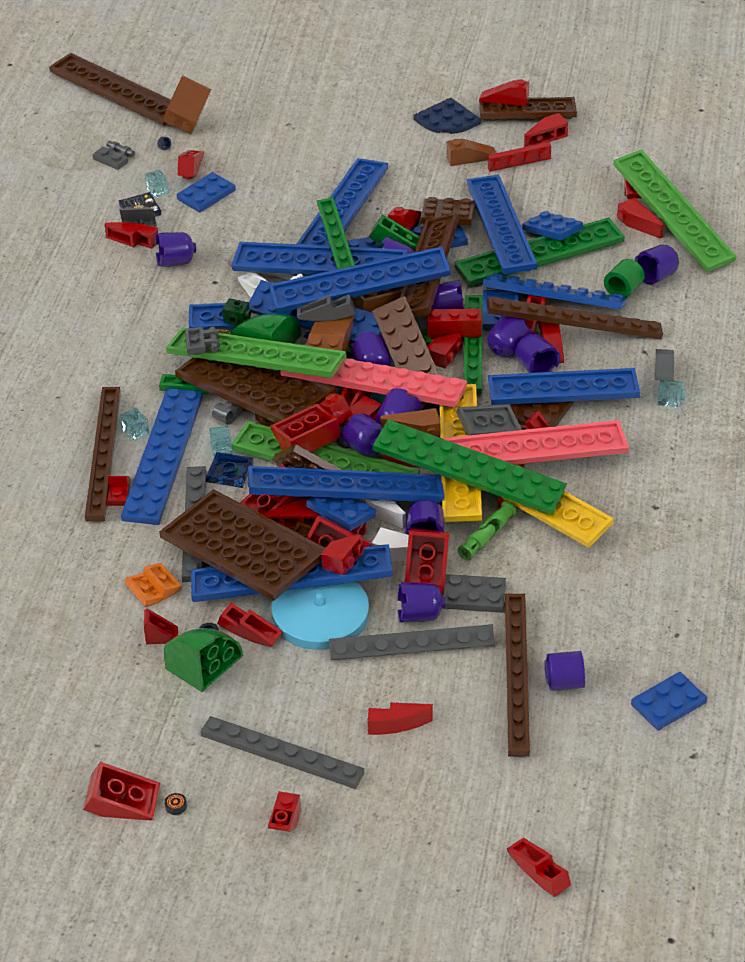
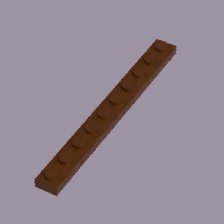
M488 297L487 300L488 314L661 339L663 336L661 323L656 321L527 303L518 300H507L499 297Z
M102 387L85 521H105L109 490L108 476H111L121 396L120 387Z
M505 594L508 756L530 757L525 594Z

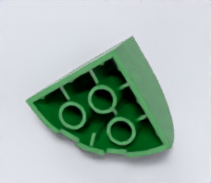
M272 313L255 316L242 322L230 332V335L294 344L301 336V329L296 317Z
M208 628L186 631L171 639L164 646L165 669L200 692H203L244 656L238 641L221 631Z

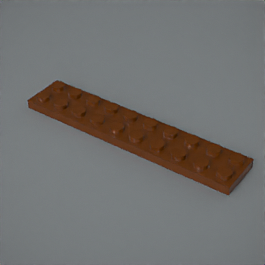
M73 53L66 55L49 66L51 73L163 126L167 124L162 121L171 101L167 97Z
M458 213L425 220L415 252L442 247L447 259L459 221ZM441 278L409 284L403 287L401 297H406L414 317L426 316L431 313Z

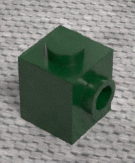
M229 298L222 309L223 322L238 326L251 318L249 302Z

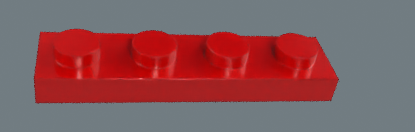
M550 142L490 154L488 155L487 168L489 172L551 159L552 145Z

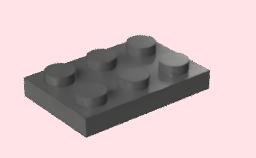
M509 404L458 407L456 412L467 436L522 430Z
M446 574L443 596L445 597V609L503 613L506 578Z

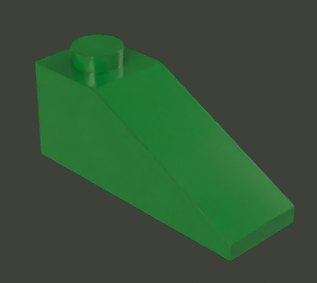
M383 214L373 226L369 235L370 239L384 246L382 241L389 237L412 248L414 252L420 238Z

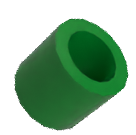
M623 259L605 276L604 287L610 295L619 293L623 294V297L628 298L643 283L645 278L644 271L636 261Z

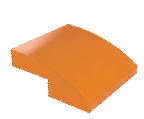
M162 563L146 566L143 573L126 577L125 580L126 586L145 607L165 600L178 592L182 587Z

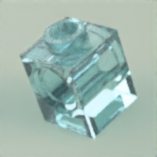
M161 170L145 174L146 188L153 198L169 193L168 181Z
M660 380L657 405L680 408V401L685 399L686 389H682L683 382Z
M136 407L120 414L122 429L132 440L149 433L148 419Z
M228 425L209 428L213 456L232 454Z

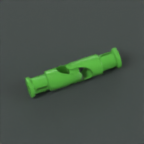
M504 501L501 504V508L495 510L481 524L480 529L474 531L467 538V542L458 547V554L467 561L471 560L473 554L481 550L489 539L507 524V520L516 514V507L509 501Z

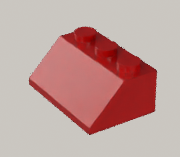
M481 309L431 310V313L427 315L428 338H438L455 333H460L461 337H482Z
M319 404L306 408L270 426L282 450L298 445L312 452L341 437L338 418Z
M319 515L306 538L326 548L331 541L357 534ZM362 537L364 547L372 546L371 541Z

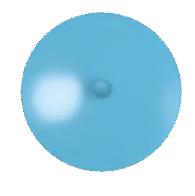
M356 581L286 590L277 599L272 601L274 626L283 631L281 636L290 643L307 649H330L329 639L358 636L365 628L369 618L367 594Z

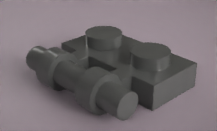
M107 141L106 146L109 148L101 147L93 153V160L119 170L128 163V156H135V151L131 150L128 146H121L116 141Z
M203 327L185 329L188 355L205 353L206 348H210L212 352L218 351L220 343L218 331L215 327H210L209 330H203Z

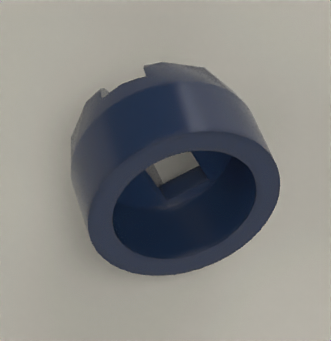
M161 137L157 141L158 147L162 150L169 149L172 144L169 137Z

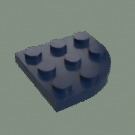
M451 97L413 115L414 121L435 133L442 131L456 134L481 124V119Z

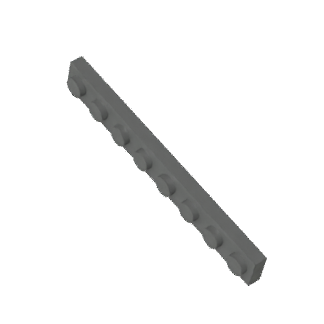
M206 466L187 467L185 511L206 494ZM183 551L182 582H191V570L203 568V561Z
M493 624L329 639L331 660L495 645Z
M212 716L208 718L201 729L202 737L353 789L357 788L364 775V768Z

